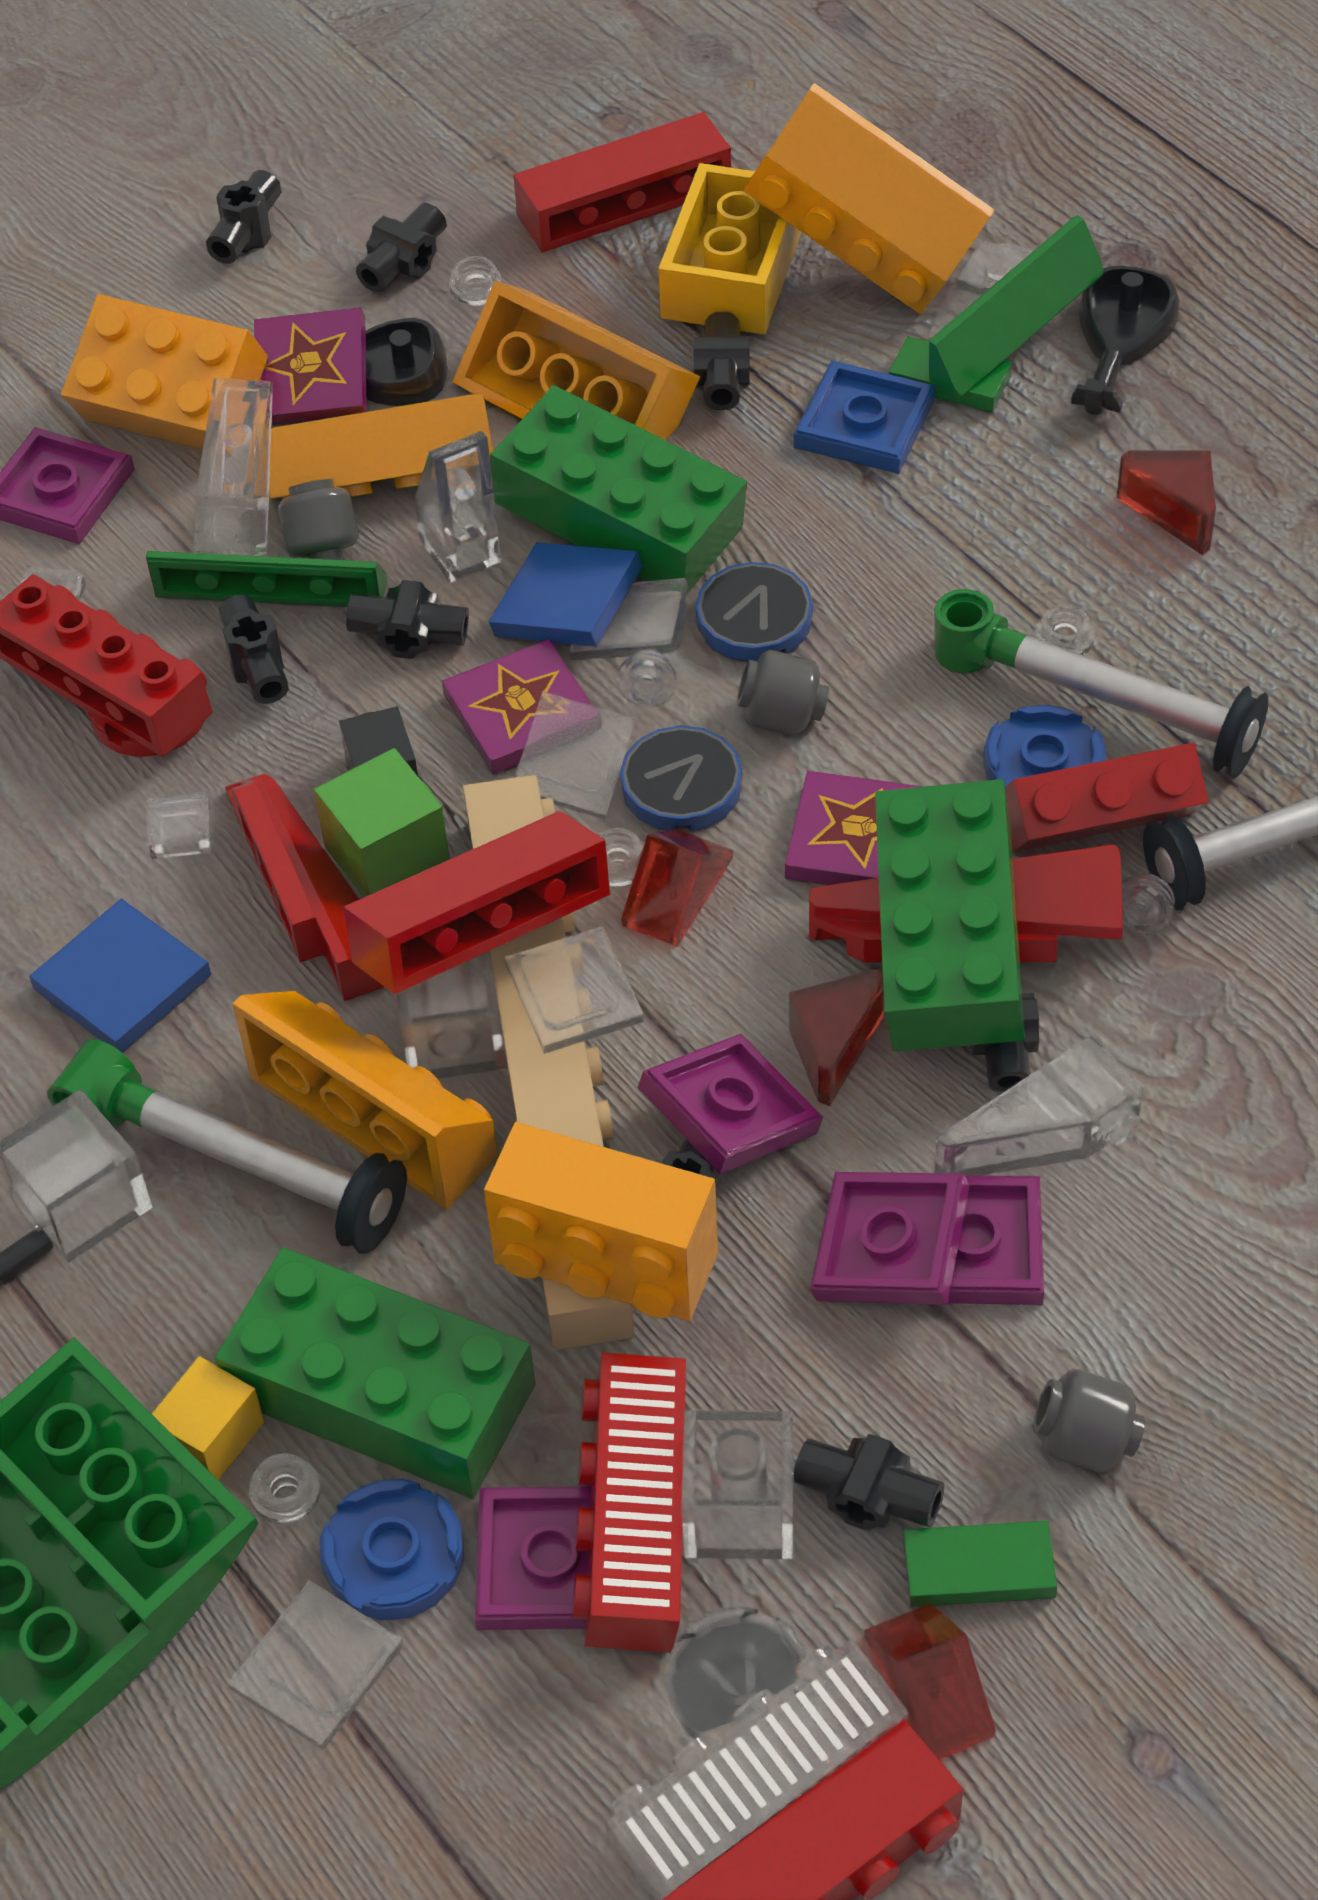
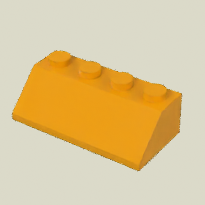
M813 83L743 189L746 194L920 315L949 279L994 212L993 208L815 83Z
M494 281L452 383L473 394L483 392L485 400L521 419L552 385H555L666 440L679 427L700 376L528 290Z
M483 392L258 430L270 499L282 497V500L290 496L289 487L322 479H333L334 487L346 489L350 496L353 497L373 493L371 482L393 478L395 489L429 484L427 472L449 469L451 480L484 474L482 463L490 462V454L493 452Z
M296 991L244 994L232 1003L250 1078L366 1157H370L375 1153H383L389 1162L392 1160L402 1161L406 1168L407 1184L445 1210H448L498 1157L494 1121L481 1104L469 1098L464 1099V1101L443 1088L440 1081L426 1068L421 1066L412 1068L395 1057L389 1047L375 1035L366 1034L363 1036L346 1025L340 1015L329 1005L323 1002L314 1004Z

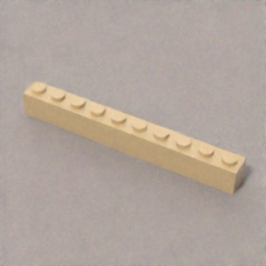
M537 775L463 785L472 849L555 813L553 798L541 799ZM572 912L490 950L489 957L516 1122L604 1147V1140L614 1139L608 1100L595 1102L593 1087L604 1085L598 1046L586 1048L583 1034L594 1033L589 995L576 996L574 983L585 981L580 945L579 943L567 945L565 932L575 931L574 913ZM541 1277L553 1351L635 1338L633 1311L638 1309L634 1305L605 1296L601 1298H588L576 1293L568 1285Z

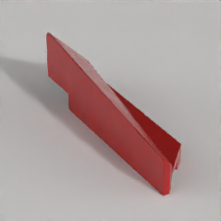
M261 774L225 786L226 794L299 962L301 963L324 955L344 1001L384 988L382 984L352 963L343 906L355 902L359 898L277 782L271 776Z
M1111 844L1013 858L1020 962H1057V935L1123 939L1120 850L1116 845ZM879 878L813 887L809 891V938L815 941L818 939H844L848 956L862 962H882Z

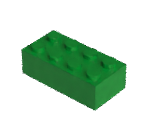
M552 385L490 454L491 502L577 546L638 551L643 567L637 577L682 600L743 527L747 489L746 480L555 385Z
M1004 779L875 791L884 1012L893 1052L1025 1041L1011 828Z
M284 1247L280 1249L214 1358L219 1368L255 1388L262 1414L473 1500L536 1385L530 1343Z

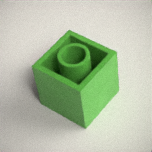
M395 748L314 788L324 846L363 898L450 860L443 808L436 800L430 788L419 779Z

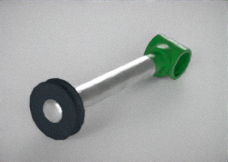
M970 589L953 590L944 594L937 601L934 608L935 657L941 666L950 671L959 673L974 672L984 667H991L994 662H998L1215 742L1213 770L1217 773L1223 767H1229L1230 776L1233 779L1244 770L1259 741L1269 705L1266 692L1259 695L1258 698H1254L1251 695V688L1247 686L1237 695L1229 709L1008 628V620L1003 616L995 614L991 600L979 591Z
M1318 796L1194 837L1186 825L1173 815L1165 816L1162 823L1156 820L1147 822L1143 831L1144 857L1150 878L1158 894L1169 907L1176 911L1184 909L1187 902L1192 905L1199 904L1205 895V872L1318 835Z
M87 1039L47 1090L48 1099L53 1107L66 1119L81 1128L95 1131L99 1130L105 1122L118 1126L125 1121H129L336 1210L335 1231L337 1241L341 1246L350 1247L353 1245L359 1254H367L378 1247L388 1235L397 1219L404 1200L407 1173L402 1161L392 1160L389 1162L385 1154L375 1153L366 1158L354 1174L143 1085L141 1075L136 1070L134 1064L117 1048L101 1040Z

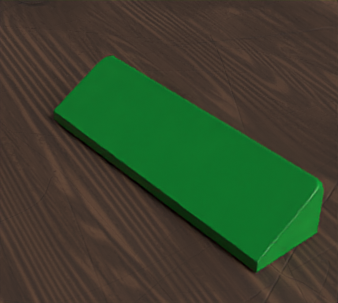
M1076 215L929 340L930 380L956 397L964 396L1103 275L1102 261L1082 217Z
M147 551L146 554L155 597L226 600L235 595H247L254 602L348 606L352 593L384 597L387 584L385 571L377 562L162 551Z

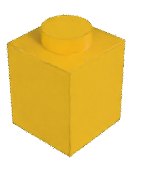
M198 1356L152 1413L217 1480L221 1478L264 1424L255 1388L201 1356Z

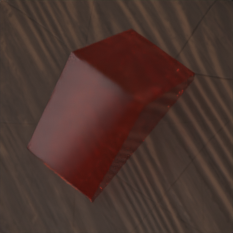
M1129 450L1123 454L1120 460L1116 497L1202 556L1207 553L1211 547L1216 513L1211 450Z
M678 829L647 834L621 917L622 926L678 947L733 859V850Z
M874 969L789 992V1031L818 1102L830 1107L885 1015L883 971Z
M932 1603L864 1630V1637L906 1722L938 1759L947 1757L995 1736L996 1729L967 1636Z

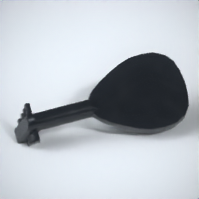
M1110 266L1103 268V275L1083 292L1079 309L1080 325L1089 347L1100 360L1093 379L1088 378L1086 386L1077 385L1071 397V404L1085 405V410L1093 415H1099L1105 409L1118 413L1121 412L1123 403L1120 402V398L1117 397L1118 394L1114 392L1115 388L1113 387L1120 366L1142 357L1162 343L1172 333L1177 322L1179 311L1178 294L1175 285L1164 275L1138 267Z
M404 318L376 325L366 331L367 400L390 406H405L427 402L435 398L443 390L448 369L446 351L440 334L430 322L418 318Z

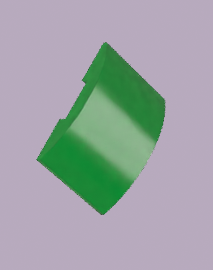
M75 1337L0 1401V1790L65 1742L106 1707L152 1662L219 1584L259 1524L256 1517Z

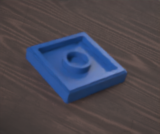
M831 360L794 432V448L900 474L934 404L936 386Z
M536 542L489 620L494 636L533 641L550 639L553 643L597 647L643 567L638 551Z
M121 898L29 975L33 989L99 1040L112 1045L123 1053L211 976L208 961Z

